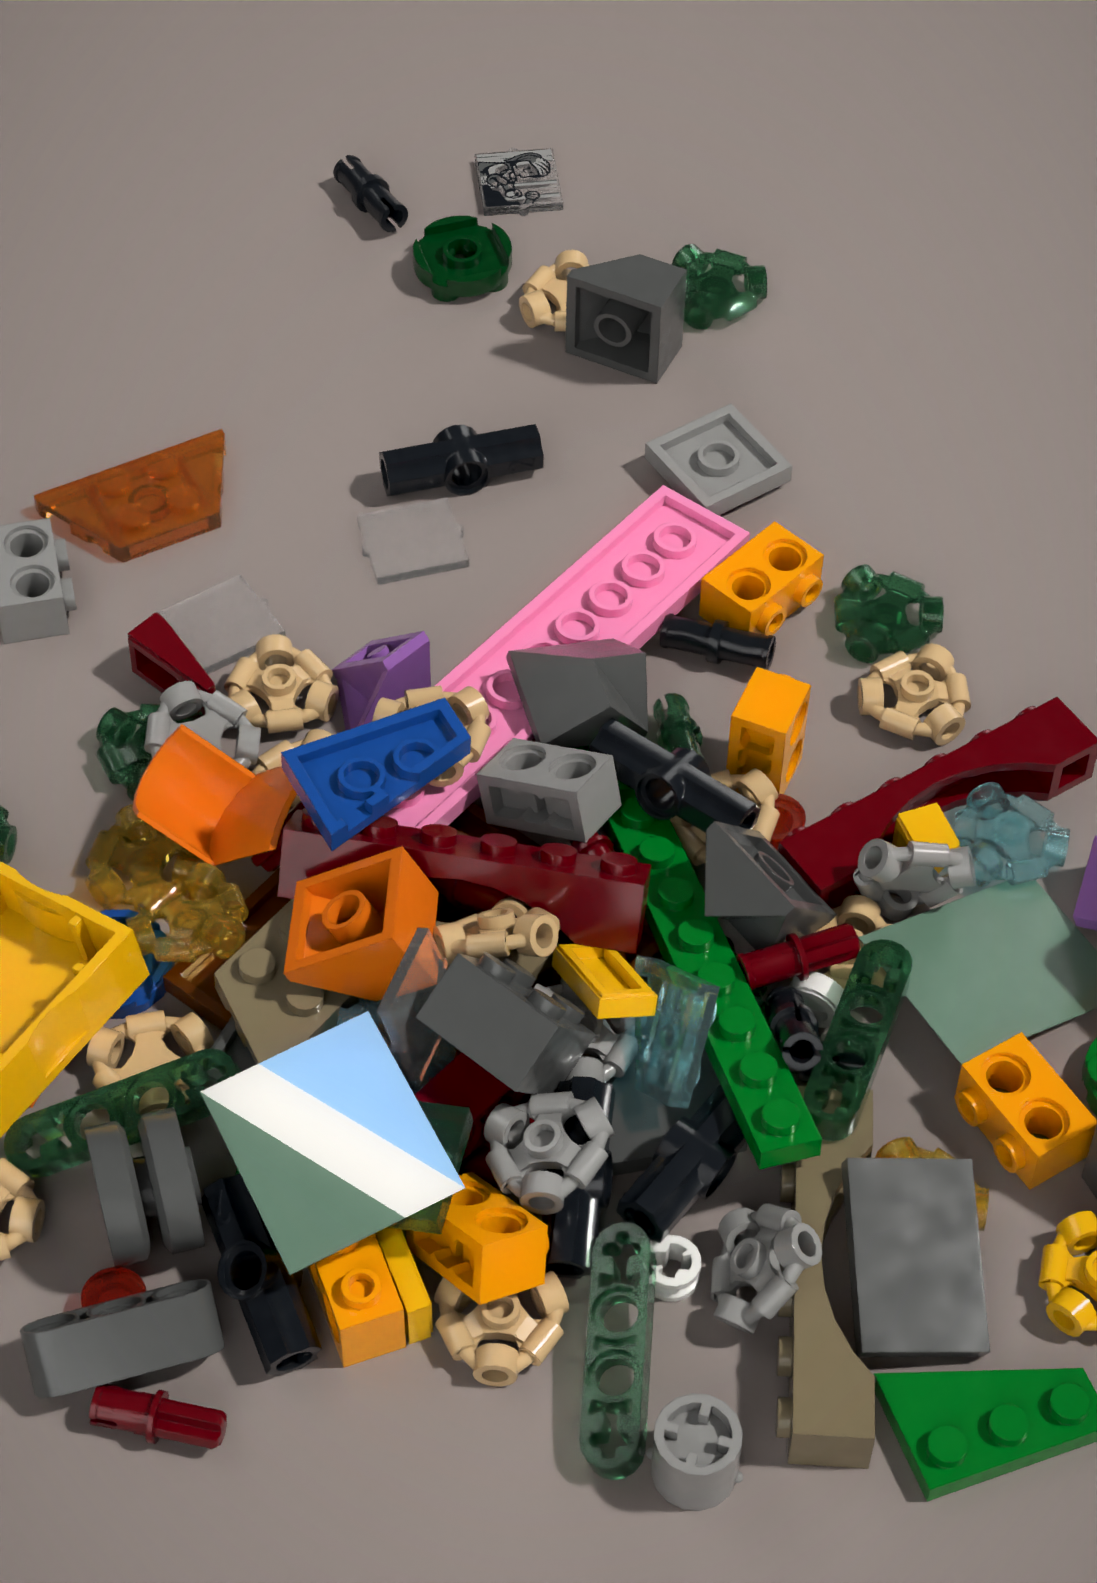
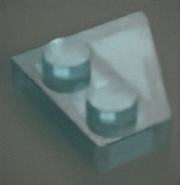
M637 955L635 971L639 976L648 977V986L658 995L655 1016L635 1017V1036L638 1043V1052L635 1059V1089L666 1106L689 1109L693 1089L701 1075L700 1062L708 1031L716 1017V1000L720 987L658 958Z

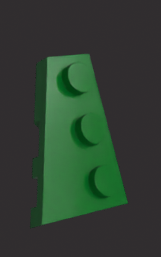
M1083 1368L873 1374L875 1376V1395L927 1502L1097 1442V1393Z

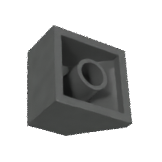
M641 254L572 269L567 275L565 352L657 384L682 347L687 270Z

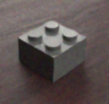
M484 952L480 959L458 953L415 1017L513 1091L529 1094L558 1092L559 1082L566 1080L596 1035L580 1023L585 1016L581 1009L556 993L550 997L538 989H533L531 986L536 978L530 972L508 958L500 961Z

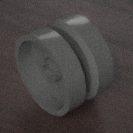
M174 1107L141 1115L137 1125L143 1153L141 1157L132 1158L125 1128L117 1121L84 1128L115 1269L148 1260L151 1252V1243L146 1219L157 1217L164 1247L172 1254L205 1247L198 1205H202L197 1174L190 1147L184 1146Z

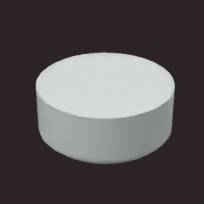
M809 972V978L804 981H800L797 976L793 977L789 985L801 993L804 1004L813 1011L818 1021V1027L821 1028L837 1025L849 1004V998L845 990L836 981L818 972Z

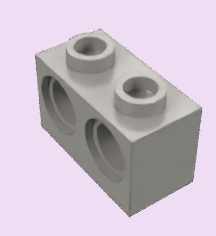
M50 518L0 525V628L4 644L70 634L66 612L77 610L72 578H60V572L70 570L65 538L54 540Z
M513 738L476 774L487 824L586 843L622 805L613 755Z

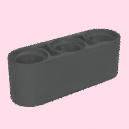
M206 1279L184 1281L35 1320L20 1329L34 1394L40 1398L66 1395L199 1360L221 1351L225 1346L211 1282Z

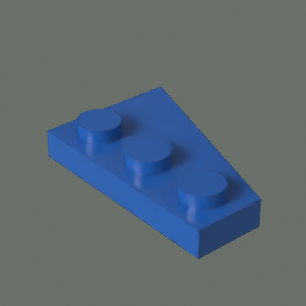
M444 697L281 752L282 770L332 852L469 755L471 736Z

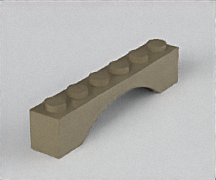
M797 1085L822 1137L821 1154L794 1161L792 1164L781 1165L779 1201L791 1203V1209L800 1214L802 1223L808 1224L815 1230L822 1246L831 1222L844 1203L841 1163L846 1158H871L873 1148V1090ZM821 1257L817 1265L802 1271L796 1281L799 1287L798 1291L777 1312L778 1317H789V1336H778L776 1364L777 1376L789 1377L788 1397H777L775 1434L776 1438H788L787 1464L869 1469L875 1442V1376L854 1353L835 1320L825 1290Z

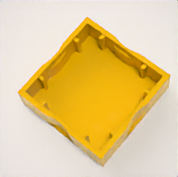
M1 861L0 1138L150 975L133 929L69 896L56 894L37 887L20 875L16 869Z

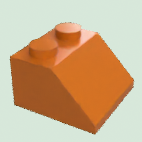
M403 846L297 881L283 974L290 982L371 1001H379L429 985L438 890Z

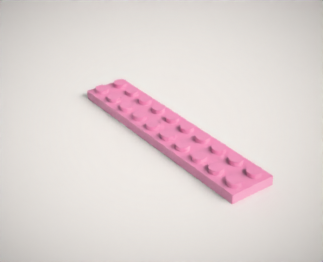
M662 485L435 685H441L442 690L445 692L457 693L467 686L478 690L489 708V717L486 719V724L490 727L491 734L480 759L474 763L469 762L463 768V776L457 782L445 787H436L428 783L383 816L394 818L397 820L398 825L420 829L429 824L448 826L481 796L476 774L513 738L535 742L506 659L508 651L612 638L640 649L662 628L666 615L672 613L676 616L701 592L702 577L749 541L750 532Z

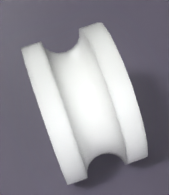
M667 1235L661 1243L651 1242L644 1253L642 1281L646 1290L653 1297L666 1302L681 1301L692 1295L700 1280L701 1255L698 1248L690 1240L679 1235ZM669 1259L681 1262V1268L676 1272L675 1278L662 1275L663 1268L666 1267Z

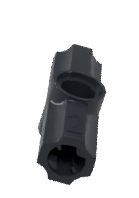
M536 424L477 434L472 427L466 425H453L439 432L432 443L379 452V463L387 496L446 486L453 494L470 495L484 488L492 477L543 468L544 454Z
M613 718L600 727L597 736L589 745L588 751L613 755L617 780L635 790L639 805L648 815L655 819L670 820L678 816L705 833L706 829L714 821L752 829L757 824L761 808L753 801L712 778L707 763L694 750L684 747L668 752Z
M573 1076L570 1080L559 1082L558 1092L572 1091L574 1098L585 1101L595 1097L612 1127L616 1093L612 1084L598 1081L593 1077ZM576 1115L570 1117L565 1122L566 1134L574 1143L583 1145L590 1141ZM608 1138L604 1149L608 1154V1158L586 1189L577 1187L565 1197L564 1207L561 1211L548 1215L542 1214V1222L548 1225L547 1234L549 1238L545 1272L553 1271L557 1277L580 1279L586 1275H594L602 1208L608 1207L612 1192L613 1157L612 1152L609 1150L610 1138ZM543 1169V1170H540V1171L553 1172V1173H556V1174L560 1175L562 1178H564V1172H563V1170H559V1169Z
M721 1084L690 1119L683 1116L672 1126L658 1146L650 1166L636 1179L631 1188L619 1200L616 1212L625 1222L626 1229L644 1242L652 1240L661 1243L699 1197L705 1200L708 1199L723 1182L737 1158V1152L747 1142Z
M241 1174L218 1179L203 1189L204 1196L201 1199L204 1212L221 1254L217 1270L219 1285L225 1294L233 1299H238L266 1374L279 1376L292 1370L301 1369L318 1359L317 1354L322 1350L299 1290L303 1271L300 1270L292 1275L289 1274ZM262 1266V1274L258 1280L259 1270Z

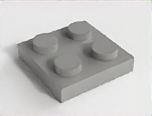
M731 403L645 443V459L677 493L717 515H721L791 481L792 465Z

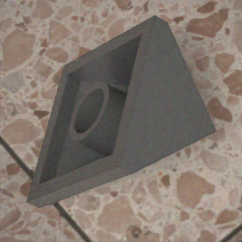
M614 638L508 651L506 659L535 742L568 748L589 746L597 736L600 727L612 718L641 736L646 737L648 733L646 652Z
M714 821L706 829L705 916L728 920L755 950L785 942L786 935L790 933H795L798 937L814 933L827 925L837 915L759 831Z

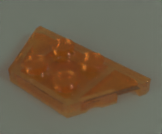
M222 429L33 495L36 511L43 518H49L51 515H54L70 524L71 534L87 543L99 545L104 553L122 563L220 528L222 523L221 498L224 492L223 467L224 455H226L225 433Z

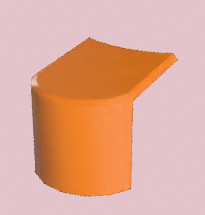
M181 724L165 740L147 766L134 794L132 809L138 818L210 866H216L276 849L284 821L297 793L283 772L282 766L254 774Z

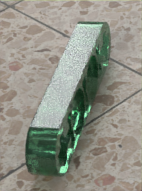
M880 939L865 944L858 952L824 1039L823 1050L819 1052L822 1056L821 1060L814 1066L805 1088L804 1101L822 1140H841L851 1135L856 1129L909 988L912 957L903 945L892 940ZM881 966L890 968L885 976L883 988L873 985L875 972H878ZM857 1007H871L877 1010L883 1019L871 1024L862 1023L855 1020L850 1012ZM851 1052L859 1055L866 1064L860 1069L847 1070L837 1066L832 1058L838 1053ZM832 1088L842 1092L840 1107L835 1109L834 1114L822 1111L829 1103Z
M210 1048L194 1052L23 1116L16 1120L7 1130L4 1139V1152L8 1161L27 1176L40 1178L53 1175L91 1160L87 1141L80 1134V1125L82 1119L92 1110H107L110 1115V1122L117 1121L125 1128L128 1143L131 1146L140 1142L137 1127L141 1117L139 1102L146 1091L155 1087L166 1088L169 1093V1102L166 1109L174 1107L179 1126L182 1127L212 1116L200 1091L206 1088L199 1086L208 1081L207 1071L216 1068L222 1075H226L218 1079L217 1083L242 1071L238 1064L222 1050ZM179 1079L190 1088L185 1090L186 1095L190 1099V1102L187 1104L185 1103V1096L181 1088L176 1083ZM61 1123H63V1130L60 1128ZM38 1133L48 1142L40 1146L41 1156L34 1159L24 1151L33 1146L32 1136ZM66 1134L68 1140L72 1144L71 1147L68 1148V1146L65 1145L58 1138L65 1136Z
M627 1222L612 1224L602 1230L596 1238L593 1247L579 1435L581 1452L593 1472L602 1478L610 1480L623 1479L636 1472L644 1459L647 1437L657 1260L655 1250L644 1230L633 1223ZM631 1244L636 1255L630 1256L627 1260L626 1276L631 1285L620 1283L621 1273L612 1257L621 1255L623 1245ZM629 1303L638 1308L636 1322L626 1331L613 1332L604 1327L605 1314L614 1305ZM623 1365L628 1366L634 1371L633 1384L623 1394L611 1396L600 1391L599 1383L601 1376L609 1368ZM606 1413L617 1415L618 1432L623 1441L628 1444L627 1446L617 1447L615 1458L607 1459L601 1448L598 1447V1444H606L610 1440L611 1422Z

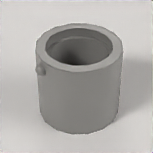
M691 1393L672 1400L662 1408L655 1421L653 1447L649 1448L646 1452L647 1457L652 1460L651 1476L656 1490L663 1498L683 1510L702 1511L716 1507L730 1496L735 1484L743 1480V1474L738 1471L743 1429L737 1414L726 1402L711 1395Z

